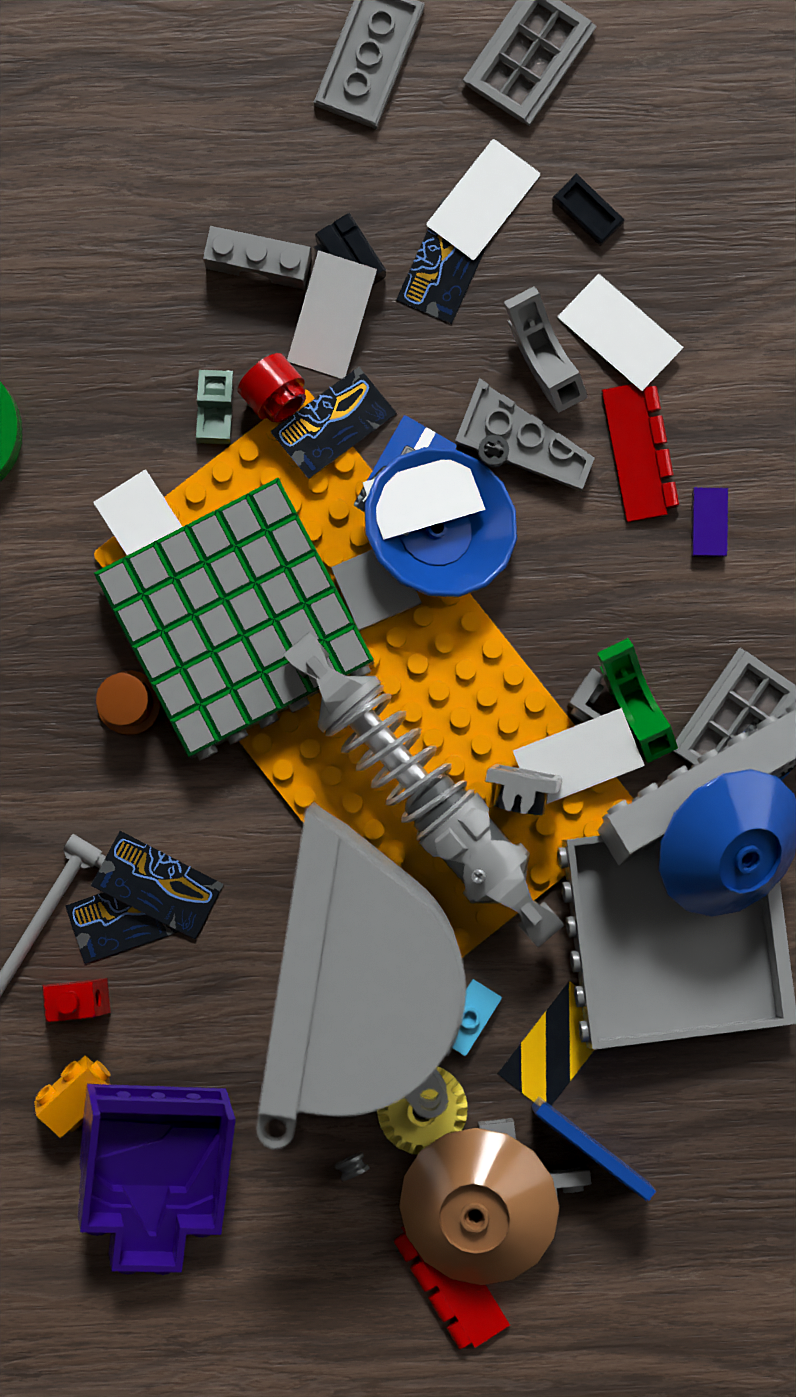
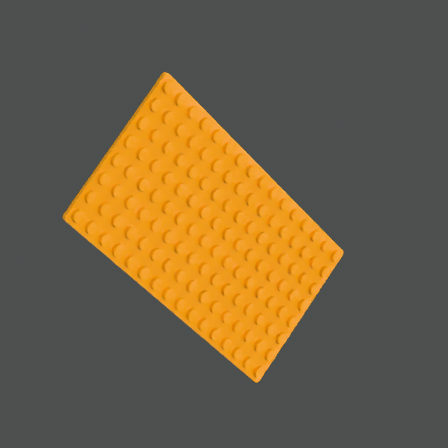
M305 390L306 400L299 410L315 399L308 390ZM267 418L258 423L164 497L183 527L279 478L350 613L331 567L372 550L365 534V512L354 506V502L364 487L362 482L367 481L372 470L353 446L308 479L270 432L282 422H271ZM115 536L94 552V557L102 568L127 556ZM417 591L422 602L420 605L359 631L374 659V664L369 666L371 672L365 676H376L381 681L380 685H384L383 691L378 696L385 693L391 694V700L380 713L379 718L383 721L398 711H406L405 720L393 734L400 738L412 729H422L420 737L408 750L413 756L429 746H437L436 753L423 767L429 774L445 763H452V768L448 775L455 784L462 780L467 781L465 790L475 789L474 794L477 792L490 809L488 811L489 817L511 843L517 845L521 842L529 851L526 884L534 901L566 875L565 868H560L557 849L562 847L561 840L600 836L597 830L604 822L602 817L608 813L607 810L623 800H626L629 805L632 803L633 797L615 777L546 804L545 815L521 814L493 806L497 784L485 782L487 769L495 764L519 768L513 750L572 728L575 725L470 593L461 597L427 596ZM320 692L308 698L310 704L293 713L288 708L277 714L279 717L277 722L263 729L257 724L246 730L249 736L239 742L303 823L306 809L315 802L325 811L349 825L430 892L445 912L453 928L461 958L518 914L517 911L503 904H472L463 894L465 885L442 858L437 856L434 858L427 853L419 844L421 840H416L418 831L414 827V821L401 823L402 815L405 812V801L409 797L395 805H386L387 797L399 782L394 778L379 788H371L372 780L384 767L381 761H377L365 770L357 771L356 765L369 750L368 746L363 743L349 753H341L342 745L355 731L348 725L336 734L326 736V731L323 733L319 729L318 720L322 699Z

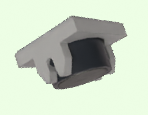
M495 764L487 769L485 782L497 784L493 806L521 814L545 815L548 793L555 795L560 790L562 778L558 775Z

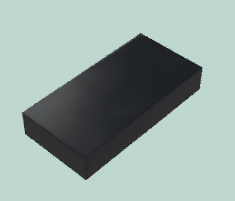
M577 173L552 199L600 246L625 221Z

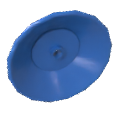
M423 447L396 457L375 477L365 502V534L378 562L400 584L427 596L461 597L487 587L507 567L517 541L516 509L504 483L482 461L456 449ZM439 460H452L470 468L486 510L435 524L440 529L439 534L434 533L431 527L428 526L411 531L407 536L401 534L383 540L377 524L376 506L385 484L397 472Z
M752 769L721 774L695 789L674 812L661 840L659 872L667 894L686 911L710 917L739 912L765 897L787 873L796 854V798L794 793L777 776Z

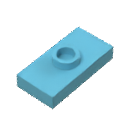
M472 979L466 988L463 1019L456 1041L452 1047L464 1056L468 1054L502 999L500 995L475 979Z

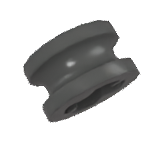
M493 434L482 439L479 444L478 456L480 461L487 467H500L507 460L509 445L503 437ZM489 444L493 447L499 444L502 447L499 453L503 454L502 457L493 456L489 459L485 455L488 449H484L485 446Z
M363 1152L351 1155L334 1165L336 1170L339 1169L342 1172L340 1176L342 1182L370 1169L368 1164L362 1162Z

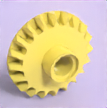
M441 1067L436 1069L446 1083L448 1095L447 1107L441 1115L435 1118L419 1119L413 1114V1108L405 1097L377 1110L381 1129L387 1139L397 1148L410 1154H419L422 1149L446 1133L462 1131L466 1123L468 1106L463 1088L452 1074ZM427 1089L420 1095L423 1098L432 1099L438 1095V1092L433 1089Z

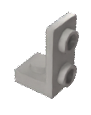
M593 668L567 704L573 708L570 714L583 723L601 716L585 705L587 701L594 703L604 689V686L600 684L604 675Z

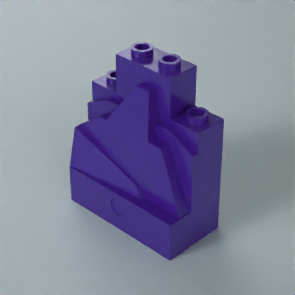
M87 1084L80 1153L81 1178L77 1216L80 1232L95 1236L111 1233L108 1252L111 1271H118L122 1274L154 1272L159 1275L182 1272L186 1234H192L201 1238L210 1235H221L236 1121L226 1088Z

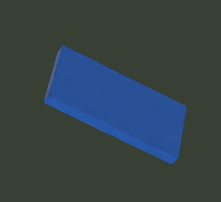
M538 1097L532 1104V1110L537 1117L645 1201L651 1199L656 1190L649 1181L542 1098Z

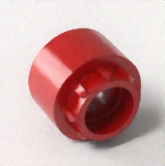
M282 353L271 354L255 364L244 375L237 388L238 393L259 418H268L271 422L276 423L292 416L306 400L305 389L303 388L305 380Z

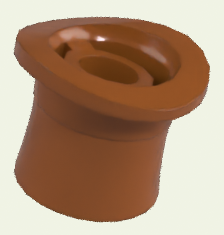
M130 670L116 673L105 679L97 691L96 705L101 720L108 728L119 734L137 735L145 732L156 722L160 714L161 702L148 677L141 672Z

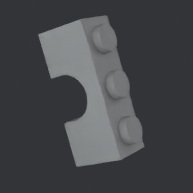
M210 226L203 256L206 269L239 276L241 271L253 272L270 278L274 284L305 290L312 259L311 247L214 226Z

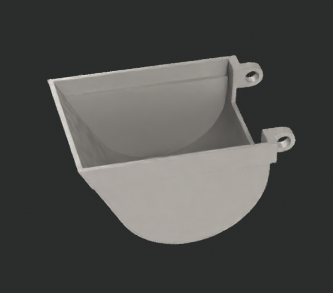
M315 802L305 811L258 1112L257 1135L260 1141L270 1148H281L291 1141L299 1111L332 1116L358 1115L384 1108L405 1097L420 1116L435 1118L441 1115L447 1107L448 1095L446 1083L436 1068L445 1054L449 1055L456 1041L465 1009L466 984L463 962L453 928L439 903L426 888L349 825L325 811ZM427 1089H433L438 1092V1095L432 1099L423 1098L420 1094ZM269 1120H282L286 1125V1133L280 1138L270 1137L265 1130V1125Z

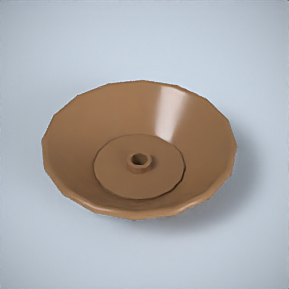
M480 1128L446 1133L422 1149L404 1176L399 1205L406 1236L422 1259L450 1279L478 1285L513 1280L536 1265L555 1237L560 1208L553 1178L536 1153L508 1134ZM470 1211H480L482 1218L474 1219L470 1215Z

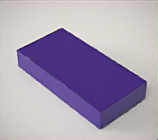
M694 487L692 489V557H726L728 488Z

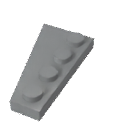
M479 378L455 443L478 452L482 439L488 435H500L509 445V455L505 463L582 492L595 458L560 433H556L544 425L540 419L521 409L514 401L504 394L501 395L491 388L488 383ZM487 444L484 448L488 449L485 455L500 458L503 455L499 453L502 447L499 444L493 447Z

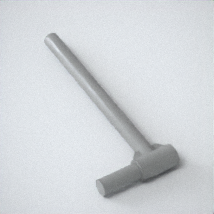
M75 834L71 835L63 848L66 858L69 859L0 971V997L80 867L93 868V866H96L100 869L106 856L101 854L102 851Z

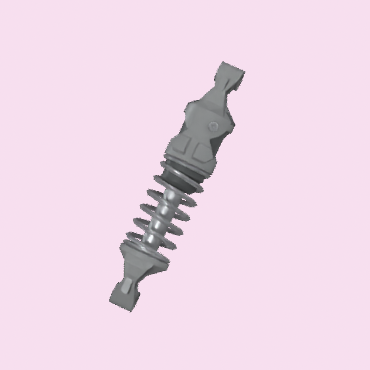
M310 632L283 654L303 678L309 675L317 680L322 695L318 720L319 729L323 733L326 731V736H332L348 725L355 731L342 745L341 753H349L363 743L368 746L369 750L358 761L356 770H365L377 761H381L384 767L372 780L371 788H379L394 778L399 782L387 797L386 805H395L409 797L405 801V812L402 815L401 823L414 821V827L418 831L416 840H421L419 844L434 858L437 856L443 859L465 885L463 894L472 904H503L517 911L521 922L518 924L519 927L538 948L564 926L563 922L545 902L538 904L531 898L526 884L529 851L521 842L517 845L511 843L489 817L488 811L490 809L477 792L474 794L475 789L465 790L467 781L462 780L455 784L448 775L452 768V763H445L429 774L423 768L436 753L437 746H429L414 756L408 751L420 737L422 729H412L400 738L393 734L405 720L406 711H398L383 721L379 718L380 713L389 704L391 694L385 693L378 696L383 691L384 685H380L381 681L376 676H345L331 669L326 660L330 656L329 653Z

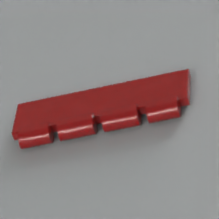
M634 384L603 389L602 394L627 523L667 515L668 508L679 506L675 482L661 483V479L672 477L674 474L669 449L655 451V446L667 443L663 417H649L648 413L661 410L657 386L646 387L643 391Z
M404 1225L401 1227L404 1233L394 1239L393 1242L406 1262L416 1256L420 1257L421 1260L413 1264L410 1269L424 1292L429 1291L436 1285L439 1288L428 1299L442 1322L454 1316L458 1319L447 1326V1330L459 1349L466 1347L470 1343L476 1348L510 1326L486 1285L450 1279L427 1264L407 1238Z

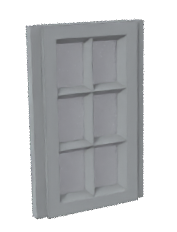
M517 0L464 77L463 83L514 118L530 126L597 26L560 0Z
M738 648L677 737L678 749L674 750V752L692 765L698 762L697 759L713 749L720 753V750L728 745L727 742L742 732L750 736L749 733L757 728L756 725L768 717L774 715L778 720V717L786 712L785 709L796 702V685L747 651Z

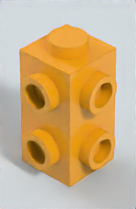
M86 1055L78 1062H71L65 1067L61 1077L52 1086L50 1084L46 1085L37 1094L34 1101L36 1116L60 1138L68 1131L73 1132L83 1122L87 1084L110 1085V1072L100 1061L96 1060L93 1063Z

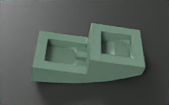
M199 370L197 443L231 444L233 371Z

